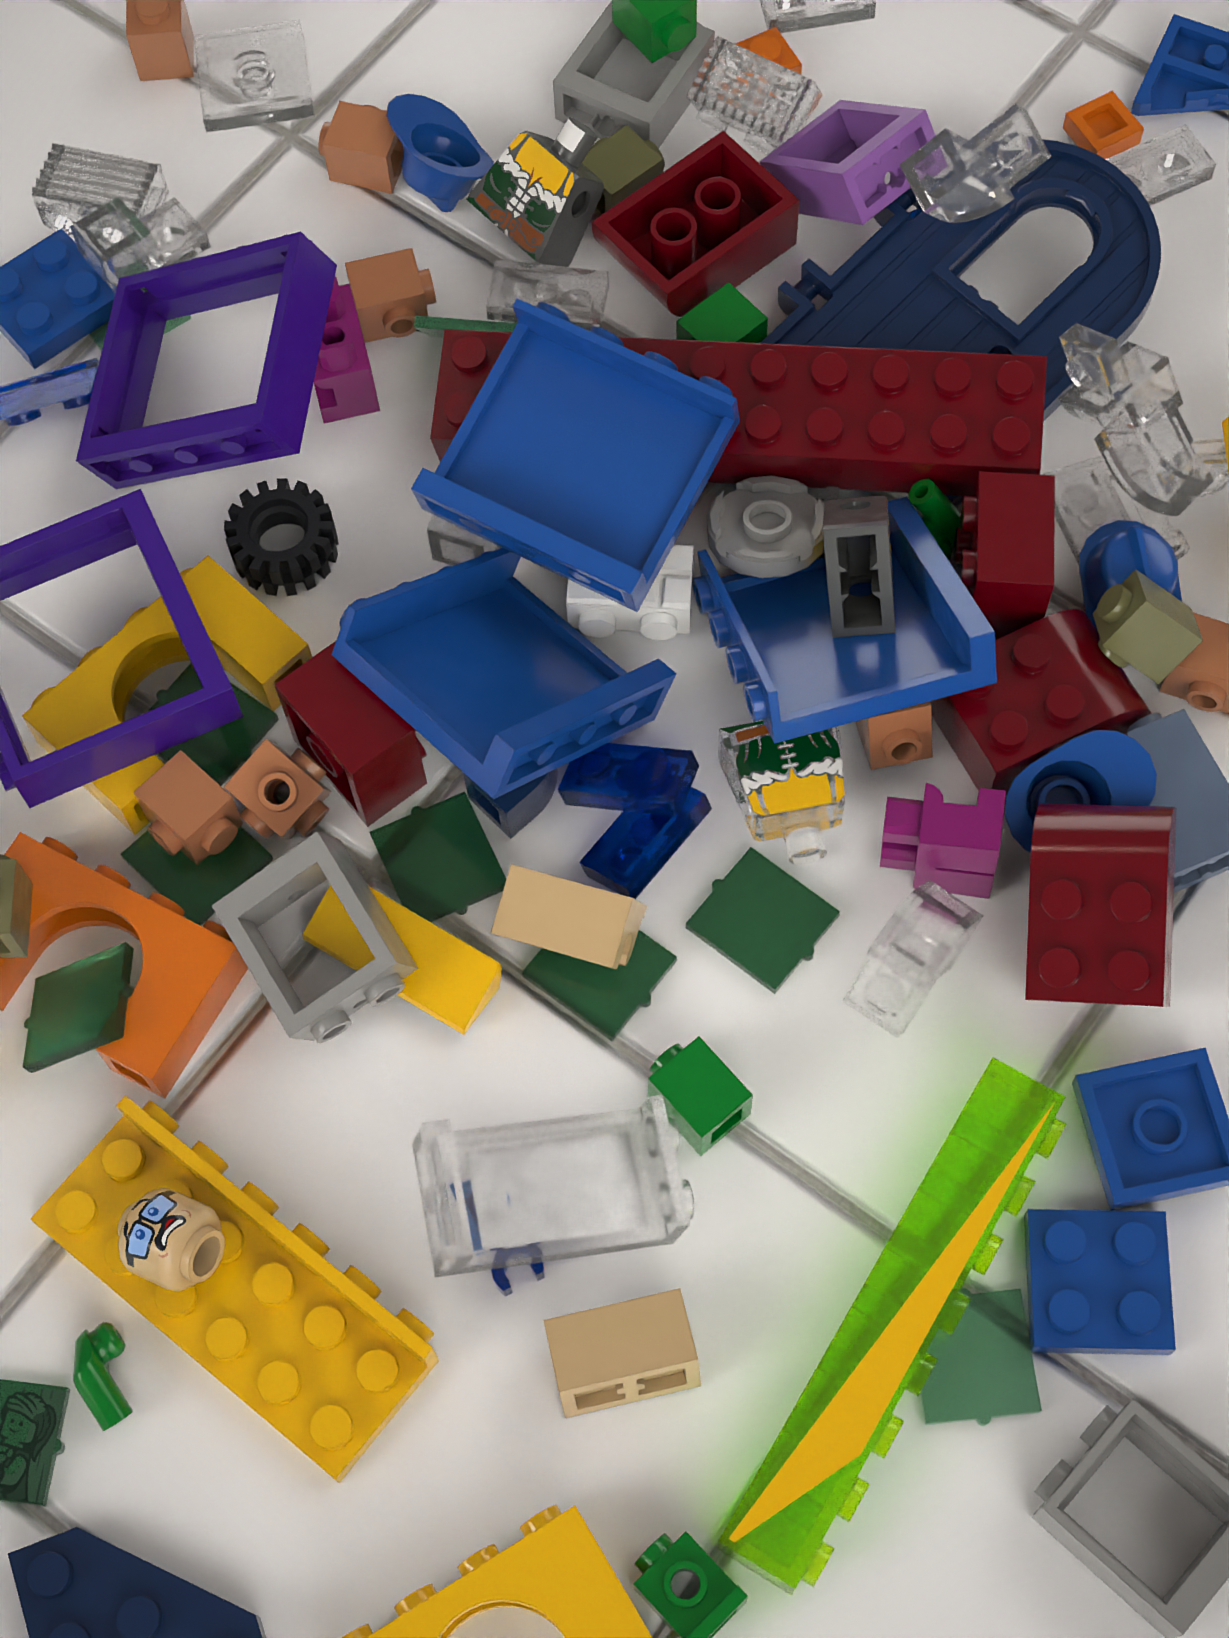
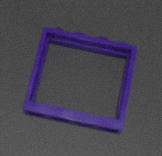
M300 231L119 278L76 462L113 488L120 489L299 454L337 264ZM140 288H146L147 292H144ZM278 294L256 403L143 427L167 320Z
M141 489L0 546V601L138 545L201 683L202 689L31 761L0 687V779L6 792L17 788L29 808L244 717L233 688Z

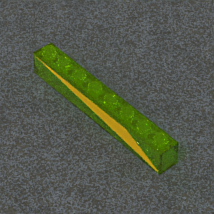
M992 1057L721 1535L717 1550L791 1596L801 1580L814 1588L835 1549L823 1541L836 1515L850 1522L870 1483L858 1477L871 1452L883 1459L885 1458L904 1423V1420L892 1414L905 1390L919 1396L938 1361L936 1357L926 1351L939 1329L949 1335L953 1334L971 1301L970 1297L959 1291L972 1269L983 1276L987 1272L1004 1240L992 1233L1003 1211L1017 1217L1036 1182L1024 1175L1035 1153L1048 1160L1067 1124L1055 1117L1066 1098L1065 1096Z

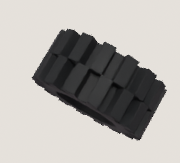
M277 478V489L269 490L267 481L257 483L259 494L253 496L246 489L239 495L243 508L232 503L228 510L231 521L225 520L224 532L227 537L225 540L236 571L241 579L246 577L248 585L256 591L263 583L266 594L277 596L278 586H284L287 596L297 595L295 587L297 583L303 582L307 591L317 586L314 574L317 573L324 579L329 575L331 570L328 561L336 563L338 557L336 545H339L332 513L328 503H324L322 494L316 489L310 494L307 484L298 480L294 490H291L287 478ZM294 524L302 527L304 530L303 539L290 549L269 551L260 546L261 536L274 526Z

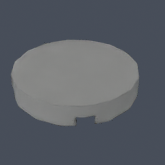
M778 476L751 477L736 483V490L729 492L725 496L724 491H722L713 499L706 516L709 548L721 564L739 574L758 578L788 576L807 568L823 553L824 502L819 496L817 501L814 496L808 494V487L797 480Z

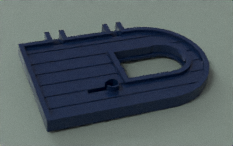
M1018 139L990 144L955 160L938 173L927 185L918 181L876 214L874 219L882 227L831 276L808 258L801 265V280L797 284L792 286L785 280L778 287V305L788 317L761 343L1047 356L1044 422L1127 340L1143 319L1150 305L1160 270L1161 241L1159 229L1154 214L1139 188L1119 168L1099 155L1072 144L1045 139ZM912 205L921 211L913 220L907 211ZM1044 207L1068 210L1079 216L1088 226L1093 240L1092 252L1083 265H1079L1019 325L998 309L999 307L992 301L982 299L975 287L967 285L959 278L1023 215ZM819 294L827 302L817 311L815 304L811 301ZM946 495L956 508L962 503L963 496Z

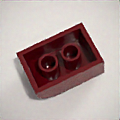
M723 130L592 221V233L595 240L670 313L677 317H682L728 282L733 287H737L797 243L800 200Z
M1078 609L1060 611L995 640L997 683L930 701L932 717L978 791L979 788L1006 790L1007 795L1014 778L1028 765L1073 738L1094 730L1118 731L1126 735L1128 728L1133 723L1152 714L1122 667L1109 660L1099 648V633L1084 611Z
M1039 804L1035 815L1031 844L1025 1000L1170 1007L1176 807Z

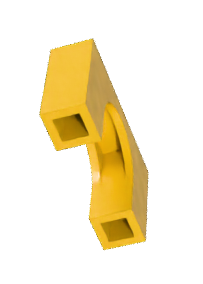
M207 555L195 567L183 570L180 573L223 669L273 712L281 705L274 684L312 658L309 645ZM161 596L148 607H142L135 611L126 621L124 628L103 646L93 648L87 652L72 673L55 687L42 691L34 699L31 708L22 715L37 743L49 754L125 722L126 708L130 697L136 687L148 675L165 665L190 660ZM153 755L85 784L83 787L127 829L136 835L149 821L146 819L133 792L158 771L164 763L156 755Z
M553 1505L526 1521L520 1527L524 1538L504 1551L499 1552L496 1545L491 1544L464 1560L457 1567L462 1577L444 1589L436 1592L433 1585L428 1584L402 1599L394 1606L399 1617L373 1633L369 1624H365L342 1638H449L462 1623L472 1616L500 1607H516L532 1611L550 1621L565 1638L653 1637L577 1507L573 1506L561 1513L558 1506Z

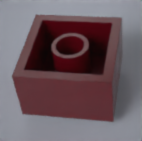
M979 471L974 496L963 495L960 527L956 528L954 541V564H960L959 577L995 631V640L1045 617L1054 588L1055 475Z
M335 641L274 685L294 741L307 755L326 770L325 778L365 825L369 827L427 784L422 759L427 754L416 737V730L331 655L336 643Z

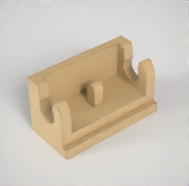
M511 864L491 933L617 970L618 965L626 966L631 957L647 906L631 897Z
M680 1288L543 1320L565 1418L701 1386L698 1356Z

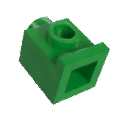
M686 1531L675 1542L666 1533L662 1534L634 1563L642 1573L633 1583L634 1590L678 1638H712L746 1604L748 1595L725 1574ZM688 1571L698 1578L700 1588L694 1597L681 1599L673 1593L671 1581L679 1572Z

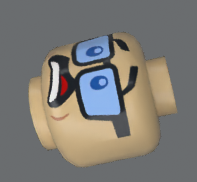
M159 1188L148 1192L124 1211L118 1224L119 1256L126 1269L165 1289L181 1291L194 1286L196 1283L205 1281L214 1273L223 1257L225 1238L221 1231L220 1219L214 1209L171 1189Z

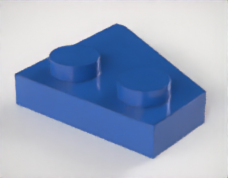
M1173 14L1133 101L1131 113L1137 116L1229 109V32Z

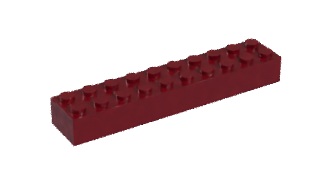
M444 330L430 435L440 462L512 332ZM618 337L623 342V347L643 356L647 351L658 353L672 361L677 366L678 372L699 380L701 376H707L723 383L732 391L733 397L737 398L740 422L708 482L736 484L751 477L778 476L797 480L808 488L909 493L916 482L930 479L945 495L974 496L979 471L1040 475L1047 356Z

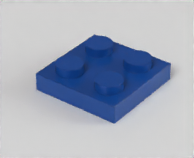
M61 228L0 267V331L25 360L36 369L109 321L117 286Z
M1206 1048L1075 1075L1072 1081L1073 1090L1110 1210H1119L1229 1186V1117Z
M1027 1209L1024 1215L1030 1353L1171 1355L1176 1350L1166 1211Z

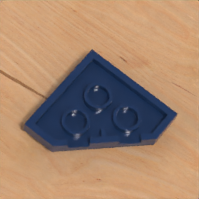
M78 1527L8 1553L29 1638H266L259 1616Z

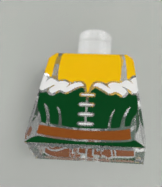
M763 721L720 728L718 743L719 762L752 838L756 841H766L783 837L789 862L795 865L809 864L822 859L827 854L821 830L834 828L842 823L845 804L840 726L775 744Z

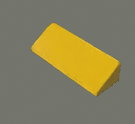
M330 885L305 928L302 937L303 940L358 971L374 960L375 957ZM369 886L418 967L417 970L402 979L405 987L397 995L464 1035L499 990L502 971L501 964Z

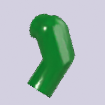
M920 480L909 491V501L921 513V519L950 561L952 549L954 548L956 528L960 527L961 515L955 505L932 480Z
M109 1322L99 1324L90 1333L85 1329L75 1341L74 1385L102 1431L116 1425L133 1412L110 1374L108 1362L120 1356L125 1350L126 1345L116 1327Z

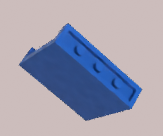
M516 298L513 309L518 323L435 473L422 468L411 490L423 510L638 612L740 422L737 398L733 397L732 391L726 385L713 378L701 376L699 380H696L678 372L677 366L672 361L658 353L647 351L643 356L623 347V342L616 335L603 328L594 326L588 331L571 323L564 312L548 303L538 302L535 307Z
M907 496L887 501L896 633L832 638L825 550L807 568L788 576L758 578L739 573L720 578L707 550L697 552L701 576L692 578V587L698 609L701 614L708 613L711 633L717 648L726 647L727 664L734 683H745L743 684V691L753 722L763 720L774 744L997 683L995 631ZM871 583L855 584L849 588V593L860 597L872 594Z
M504 548L486 551L476 558L454 566H446L436 573L412 582H403L388 591L354 601L347 607L340 618L339 625L341 629L331 654L493 799L654 721L677 674L660 659H656L627 673L513 577L521 556Z

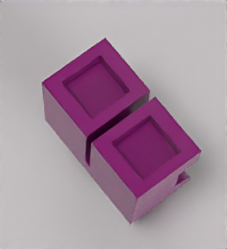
M337 277L334 278L314 378V386L324 424L380 411L373 374L350 283L339 286Z
M929 783L925 785L923 801L887 796L880 867L915 871L914 889L990 899L1000 852L1006 790L979 788L976 806L944 803L940 789Z

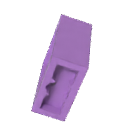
M839 100L759 162L800 200L799 214L864 225L943 163L945 159L926 109ZM887 172L890 173V181L888 184H886L884 180Z

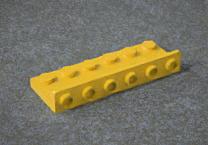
M124 1096L116 1105L123 1115L122 1118L30 1220L340 1483L439 1362L434 1349L428 1344L434 1333L405 1308H402L394 1316L375 1301L382 1291L357 1268L350 1265L344 1273H341L323 1257L330 1248L303 1224L298 1223L292 1231L286 1228L273 1217V1214L279 1209L278 1205L253 1183L248 1181L240 1190L222 1175L229 1166L208 1146L198 1140L190 1149L173 1135L180 1126L158 1105L149 1100L141 1109L127 1096ZM159 1188L177 1191L214 1209L220 1219L221 1231L225 1238L223 1257L214 1273L205 1281L196 1283L194 1286L181 1291L162 1288L131 1273L121 1262L119 1256L118 1224L122 1214L131 1204L137 1202L145 1194Z

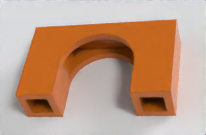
M20 832L4 855L11 859H16L33 883L28 957L0 958V1010L3 1011L44 950L64 934L88 926H109L131 934L140 941L142 946L143 963L140 978L125 1005L96 1047V1051L111 1070L166 1099L248 970L246 963L226 929L220 924L207 920L202 927L183 917L185 911L171 899L156 892H152L149 898H146L129 889L131 883L117 871L102 864H99L95 870H92L77 862L78 856L63 843L51 837H45L42 843Z

